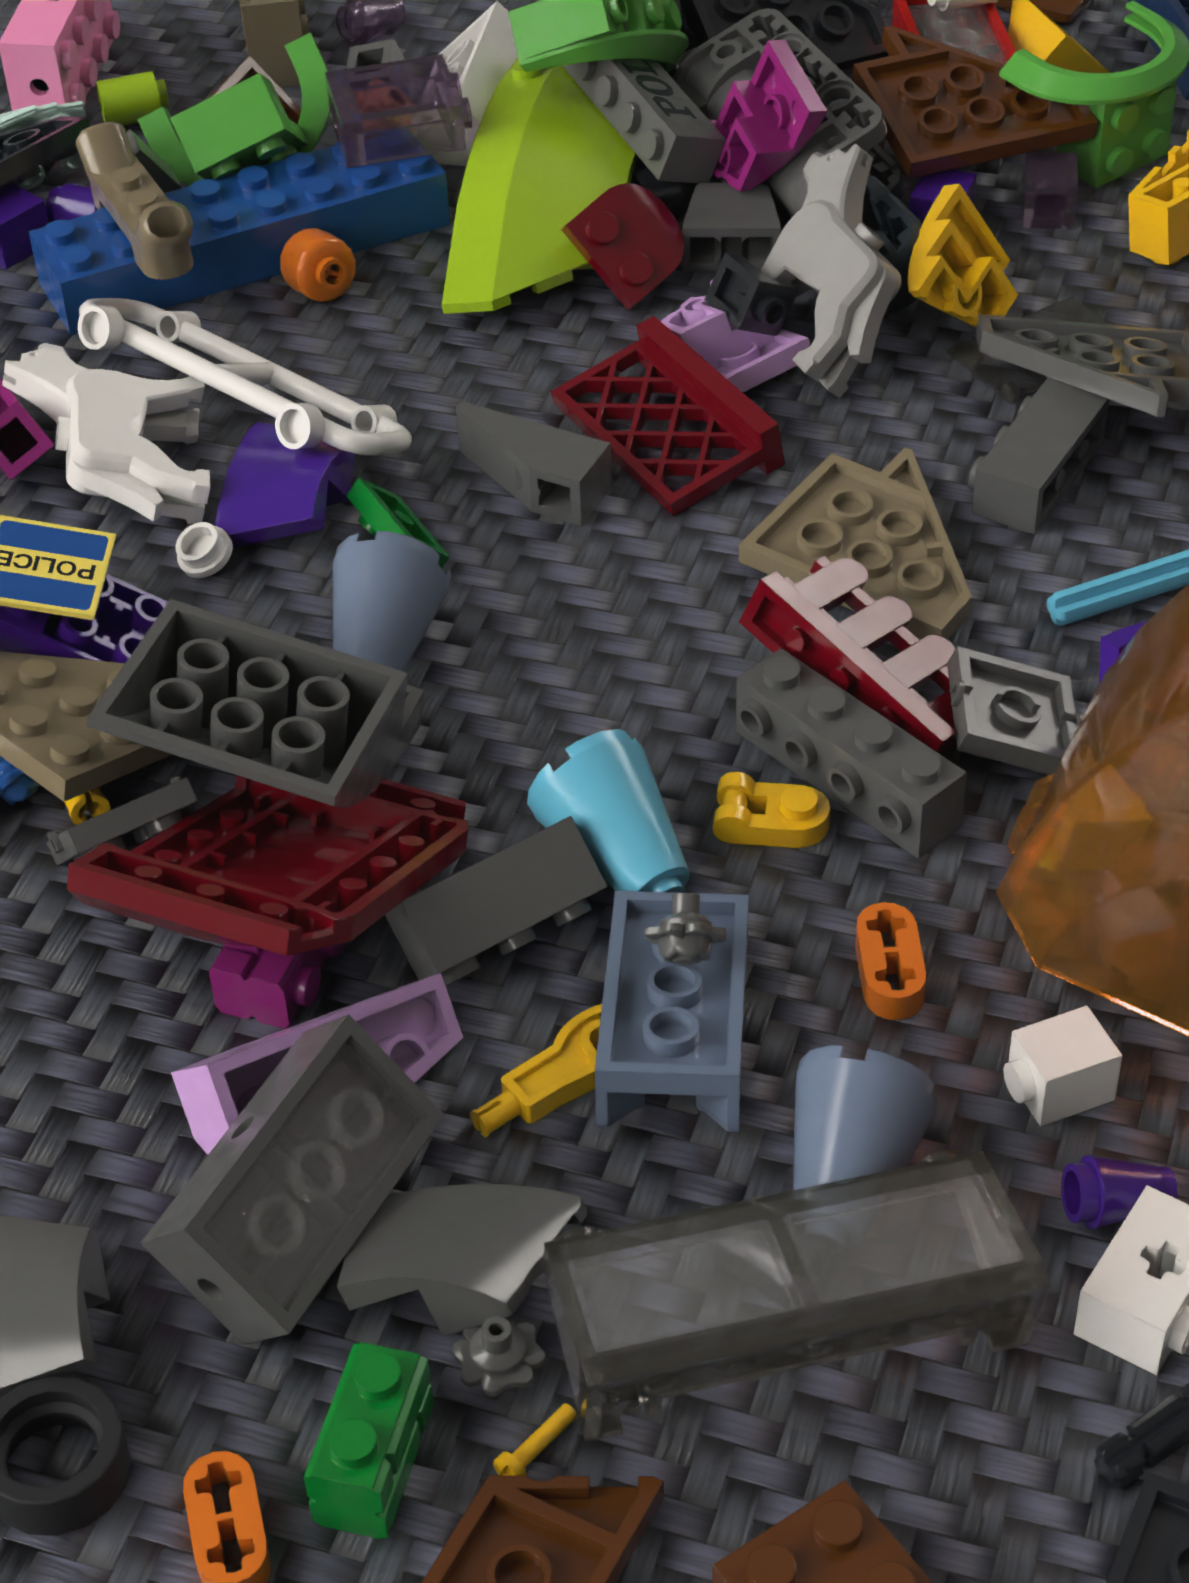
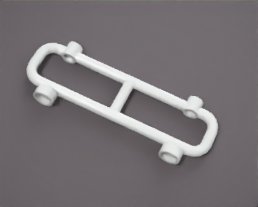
M122 298L89 299L79 308L78 334L82 343L87 348L92 350H110L116 348L122 342L276 418L275 429L278 439L289 449L312 448L318 445L320 441H323L347 452L377 456L402 453L407 451L411 445V433L397 422L396 413L389 405H360L201 328L198 316L192 311H165L148 303ZM126 320L148 325L156 329L158 336ZM174 343H185L226 364H214ZM259 384H269L306 403H294ZM319 409L351 424L352 429L323 417Z

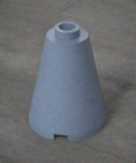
M377 531L375 540L357 542L359 533L351 535L338 545L333 559V650L404 672L448 594L451 573L449 568L444 573L438 565L440 555L432 547L413 537L390 531Z
M829 1045L810 1050L800 1059L795 1082L792 1230L829 1254L834 1261L843 1260L847 1254L857 1253L864 1249L929 1128L938 1105V1096L932 1097L935 1084L928 1075L909 1062L872 1049H867L864 1061L841 1058L844 1046Z

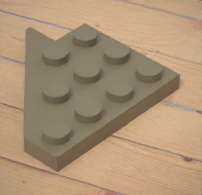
M906 447L881 472L831 453L739 544L740 563L768 575L777 571L783 578L787 576L794 583L812 574L810 569L815 560L823 556L832 563L840 558H850L858 561L868 572V579L862 590L875 601L885 596H893L903 600L912 611V618L906 628L919 639H923L928 635H938L948 640L971 614V592L914 453ZM845 602L841 604V606L853 610Z
M0 651V756L65 802L173 754L88 727L87 717L125 663Z

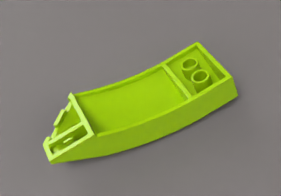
M517 57L497 85L485 109L475 135L457 202L442 298L443 314L495 311L510 305V294L532 286V291L539 294L572 281V270L593 269L561 229L608 189L619 184L631 183L638 155L563 66L525 72L520 66L519 58Z

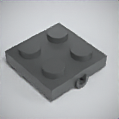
M957 646L947 662L954 728L957 732L955 735L957 750L980 758H988L1027 768L1034 772L1073 780L1084 764L1079 736L1085 726V715L1075 711L1070 676Z
M177 776L171 779L170 785L73 826L59 835L55 830L48 832L49 841L46 843L57 866L71 859L76 860L105 842L124 849L126 846L122 839L123 836L133 833L137 844L148 840L184 819L180 810L198 800L188 778L180 779Z

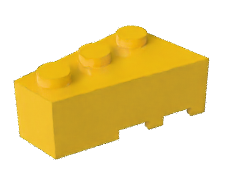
M1189 130L1187 131L1186 143L1183 146L1174 145L1168 151V162L1163 167L1155 166L1128 195L1130 251L1150 258L1156 264H1174L1189 254Z

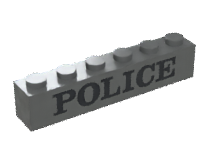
M623 23L624 28H625V30H626V32H627V29H628V28H627L626 25ZM609 60L563 66L659 181L709 183L726 139L657 61Z

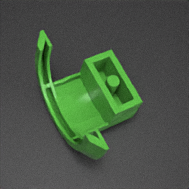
M1135 1L1126 3L1125 8L1133 13L1125 16L1124 22L1150 36L1160 47L1161 52L1150 62L1121 72L1085 73L1054 66L1027 50L1021 49L1013 54L999 72V77L1036 97L1059 103L1090 105L1088 108L1098 122L1094 138L1057 146L1055 163L1094 188H1098L1168 155L1177 81L1189 63V41L1182 30L1166 18Z
M311 32L284 45L296 70L301 86L302 107L298 125L288 118L272 82L261 73L172 117L168 109L161 107L137 119L150 148L171 166L179 181L191 186L198 180L218 179L238 173L241 169L248 166H263L285 160L288 156L295 153L313 152L328 121L331 107V84L324 59Z

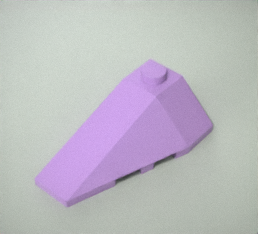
M441 973L243 1044L171 1072L194 1140L209 1155L301 1034L348 1014L415 1083L463 1038Z

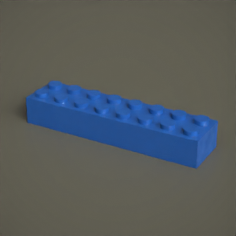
M406 125L402 127H388L382 129L377 134L356 140H341L331 147L310 153H295L288 156L285 160L267 165L248 166L241 169L238 173L218 179L198 180L191 186L164 193L170 201L173 200L184 205L190 212L193 220L192 235L189 241L194 265L186 274L167 280L149 278L141 271L134 260L130 241L105 207L96 210L92 214L71 220H55L48 223L45 227L28 232L39 284L69 334L75 335L78 334L79 308L89 299H131L163 309L282 274L280 270V255L283 247L292 235L303 229L318 228L329 232L343 240L351 248L352 253L450 225L447 178L443 168Z

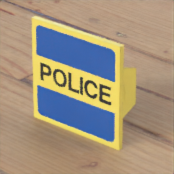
M0 515V606L94 621L115 545L116 534Z

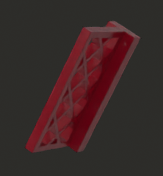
M654 315L636 325L638 341L550 391L553 403L585 434L591 438L610 443L611 458L673 516L755 466H758L768 475L785 464L778 423ZM638 362L646 368L644 377H619L621 372ZM587 392L602 393L600 403H577L575 399ZM614 393H640L637 404L612 403ZM651 393H674L677 396L675 404H649ZM607 419L632 420L630 431H608L605 429ZM644 420H670L668 431L641 430ZM681 421H705L708 423L706 432H679ZM637 447H663L660 459H637L634 456ZM674 448H701L699 460L672 459ZM713 448L737 449L740 452L729 460H710ZM667 475L694 476L692 482L674 493L665 485Z

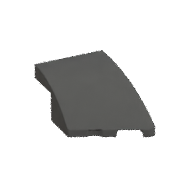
M513 1184L436 1186L391 1194L386 1197L345 1255L337 1288L349 1311L419 1289L443 1337L482 1325L490 1317L500 1316L505 1318L514 1314L529 1294L531 1284L547 1270L556 1258L552 1242L567 1224H581L587 1217V1209L579 1195L553 1189Z
M0 1215V1398L20 1384L47 1376L61 1377L98 1364L87 1309L111 1300L97 1230L82 1226Z

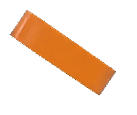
M887 902L872 904L863 909L859 914L856 926L855 950L864 1001L867 1008L879 1017L888 1020L907 1019L920 1011L924 1005L926 969L917 922L913 914L903 906ZM880 932H889L891 939L895 940L894 947H884ZM886 974H897L901 990H891V985L886 981Z
M229 1451L211 1452L198 1458L189 1467L184 1476L183 1494L194 1559L201 1583H267L271 1576V1559L256 1482L249 1463L239 1454ZM227 1482L232 1511L217 1514L212 1497V1486ZM237 1539L242 1556V1569L226 1573L222 1542Z

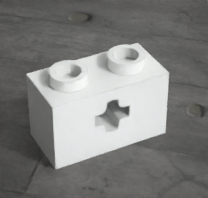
M1146 1185L1080 1291L1073 1335L1156 1376L1172 1350L1184 1354L1189 1347V1204Z

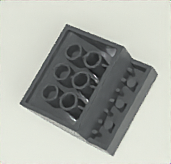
M170 599L89 714L87 723L89 728L334 807L345 808L352 807L370 795L380 785V782L388 776L406 751L421 726L424 689L408 685V673Z

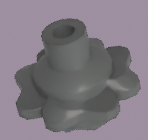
M696 893L673 894L672 915L666 916L661 920L660 925L654 924L644 929L646 941L658 944L659 952L665 961L683 965L699 963L702 960L708 961L712 944L727 941L726 928L712 926L711 921L705 916L700 915V895Z
M512 1315L505 1318L500 1316L490 1317L482 1325L464 1329L466 1339H460L452 1347L454 1358L462 1366L460 1375L462 1383L469 1387L482 1384V1390L488 1396H497L503 1391L514 1387L525 1388L530 1386L534 1380L532 1369L540 1368L545 1363V1352L535 1341L536 1328L534 1324L522 1322L515 1325Z

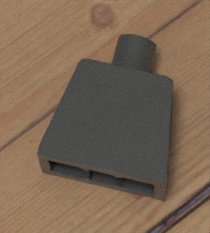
M724 178L719 183H700L696 185L682 224L685 243L683 272H717L725 252L742 255L758 270H761L781 233V224L769 185L760 183L753 189L742 192L728 185Z

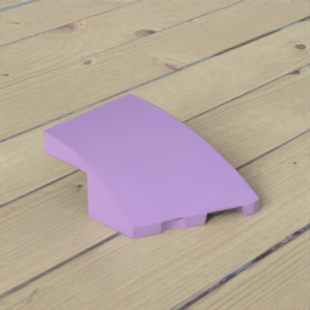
M706 295L690 297L681 304L677 311L669 314L661 321L742 393L797 366L792 359L800 350L811 346L808 337L781 329L777 336L738 330L728 321L725 311L713 308L704 300Z

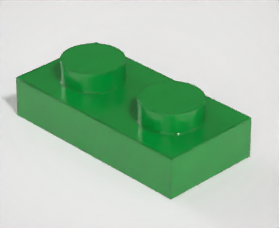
M361 478L357 479L346 496L361 514L358 518L359 523L375 536L377 531H390L413 537L432 547L440 555L438 565L443 568L450 556L399 495Z

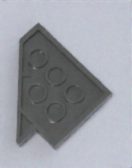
M978 314L975 333L979 351L987 354L990 358L1007 361L1045 375L1047 378H1052L1108 398L1113 403L1126 405L1154 416L1165 417L1167 406L1178 410H1189V331Z

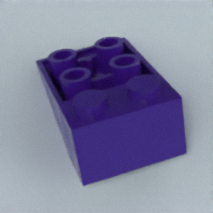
M106 574L94 621L0 606V651L126 663L168 601Z

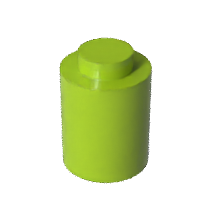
M153 71L95 82L103 122L112 121L123 126L139 123L137 119L161 107H170L164 79L155 80Z

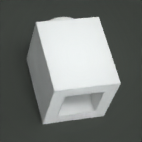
M1084 1006L1012 1031L1009 1061L1005 1063L1003 1068L1004 1079L1013 1099L1019 1104L1025 1103L1041 1127L1114 1101L1122 1054L1090 1008Z

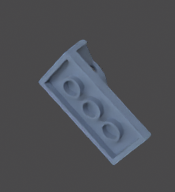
M615 891L595 1064L596 1126L609 1127L635 1109H641L645 1106V1094L696 1096V1108L699 1111L708 1114L726 1131L739 1132L749 895L696 893L700 895V915L705 916L711 921L712 926L726 928L727 941L712 944L708 961L702 960L699 963L683 965L665 961L659 952L658 944L646 941L644 936L645 928L654 924L660 925L661 920L666 916L672 915V895L678 892Z

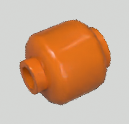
M310 228L295 233L285 243L280 255V270L285 282L295 291L311 300L326 302L333 301L342 296L351 286L356 274V261L351 248L343 240L321 229Z

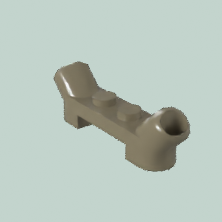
M108 121L82 130L76 139L75 145L90 181L94 205L97 210L105 207L128 238L138 267L147 277L153 279L167 280L186 274L194 265L189 241L193 229V220L190 212L184 205L173 200L170 201L135 156L123 125Z

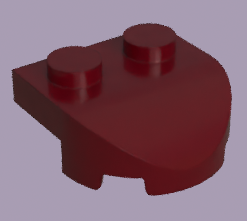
M619 184L608 189L561 229L627 310L631 309L678 267L684 254V236L674 215L654 193L636 184Z

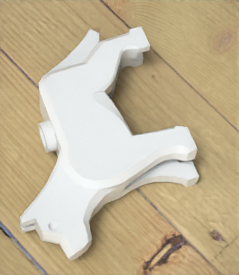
M48 343L39 345L38 350L22 353L20 361L5 360L4 374L6 375H3L2 386L23 397L56 421L55 450L66 451V480L74 490L81 494L109 497L135 510L153 522L161 516L184 519L187 521V524L202 522L205 504L208 502L210 492V470H184L178 467L151 441L184 442L185 444L197 442L199 435V408L185 407H188L189 402L202 403L205 388L203 382L191 376L175 380H152L118 371L87 369L73 362L63 347Z

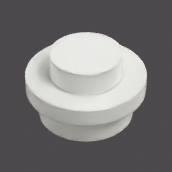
M207 522L195 523L186 528L177 539L175 546L177 561L180 568L190 577L205 578L221 570L228 562L233 549L232 540L225 530L218 526H213Z

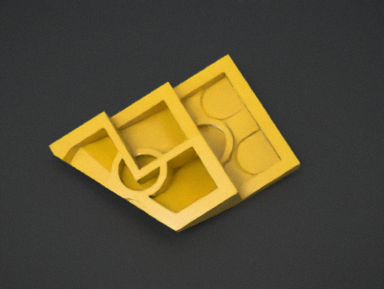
M960 183L943 186L921 225L919 237L913 247L909 262L908 292L915 298L976 327L978 314L1005 316L1019 294L1003 272L1010 262L1009 257Z

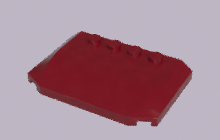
M236 775L235 788L135 849L128 851L105 842L69 863L67 891L85 905L204 941L235 946L258 947L285 956L352 941L465 854L469 830L468 820H464L466 803L459 799L383 779L380 785L363 801L352 807L338 808Z

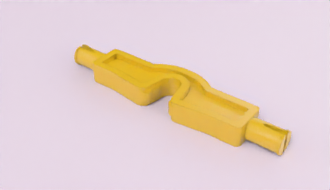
M602 1004L577 1014L562 1027L552 1046L501 1077L502 1094L470 1112V1118L477 1131L481 1130L483 1137L489 1136L490 1133L517 1116H520L528 1124L535 1123L558 1107L595 1089L597 1055L595 1047L598 1046Z

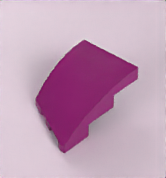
M786 40L767 41L752 79L733 81L718 119L709 120L726 139L712 175L717 178H724L728 185L740 192L753 189L790 161L809 141L827 113V109Z

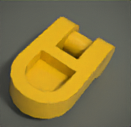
M729 772L719 779L716 798L721 806L715 810L712 827L713 834L717 839L730 844L803 848L815 845L827 836L830 828L829 800L817 789L797 784L755 782L751 776L742 772Z

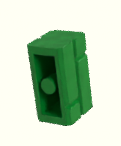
M364 1342L353 1344L304 1475L307 1497H310L309 1507L312 1522L322 1527L376 1539L388 1538L421 1443L420 1433L425 1432L434 1405L432 1385L429 1384L431 1378L427 1358L417 1353Z

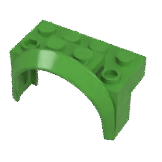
M540 0L508 11L519 63L525 72L597 61L652 60L657 61L668 73L674 68L689 46L687 35L680 32L682 26L681 15L674 0ZM623 23H624V24L626 25V27L628 28V29H627V32H626V30H625V28H624Z

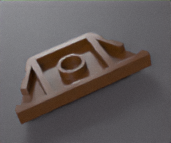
M488 1476L421 1583H616L664 1499V1481L654 1476H638V1487L590 1486L589 1476H556L547 1481H536L528 1476Z

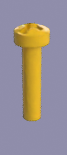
M567 1403L562 1404L512 1454L507 1451L501 1452L493 1460V1466L498 1476H527L525 1468L577 1418L573 1407Z

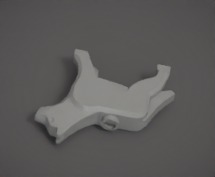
M856 143L847 153L837 149L826 155L819 152L811 155L803 168L804 178L807 183L806 198L803 206L788 221L760 270L771 280L791 283L798 289L796 297L811 289L819 293L814 311L815 339L811 346L800 350L792 360L806 375L817 382L819 380L829 392L838 398L849 388L847 381L858 362L861 364L871 363L875 341L883 316L901 285L900 273L879 252L885 242L862 223L863 199L873 157Z

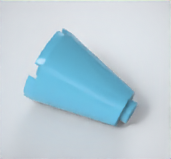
M620 729L597 732L567 747L565 750L571 759L561 765L555 772L549 763L539 771L528 790L527 805L533 812L534 817L547 828L572 816L604 881L615 891L685 893L684 887L689 880L690 872L645 751L635 737L632 740L626 731Z

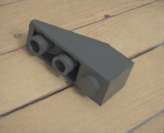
M460 401L456 406L459 451L531 512L582 526L612 488L611 447L609 442L464 401Z

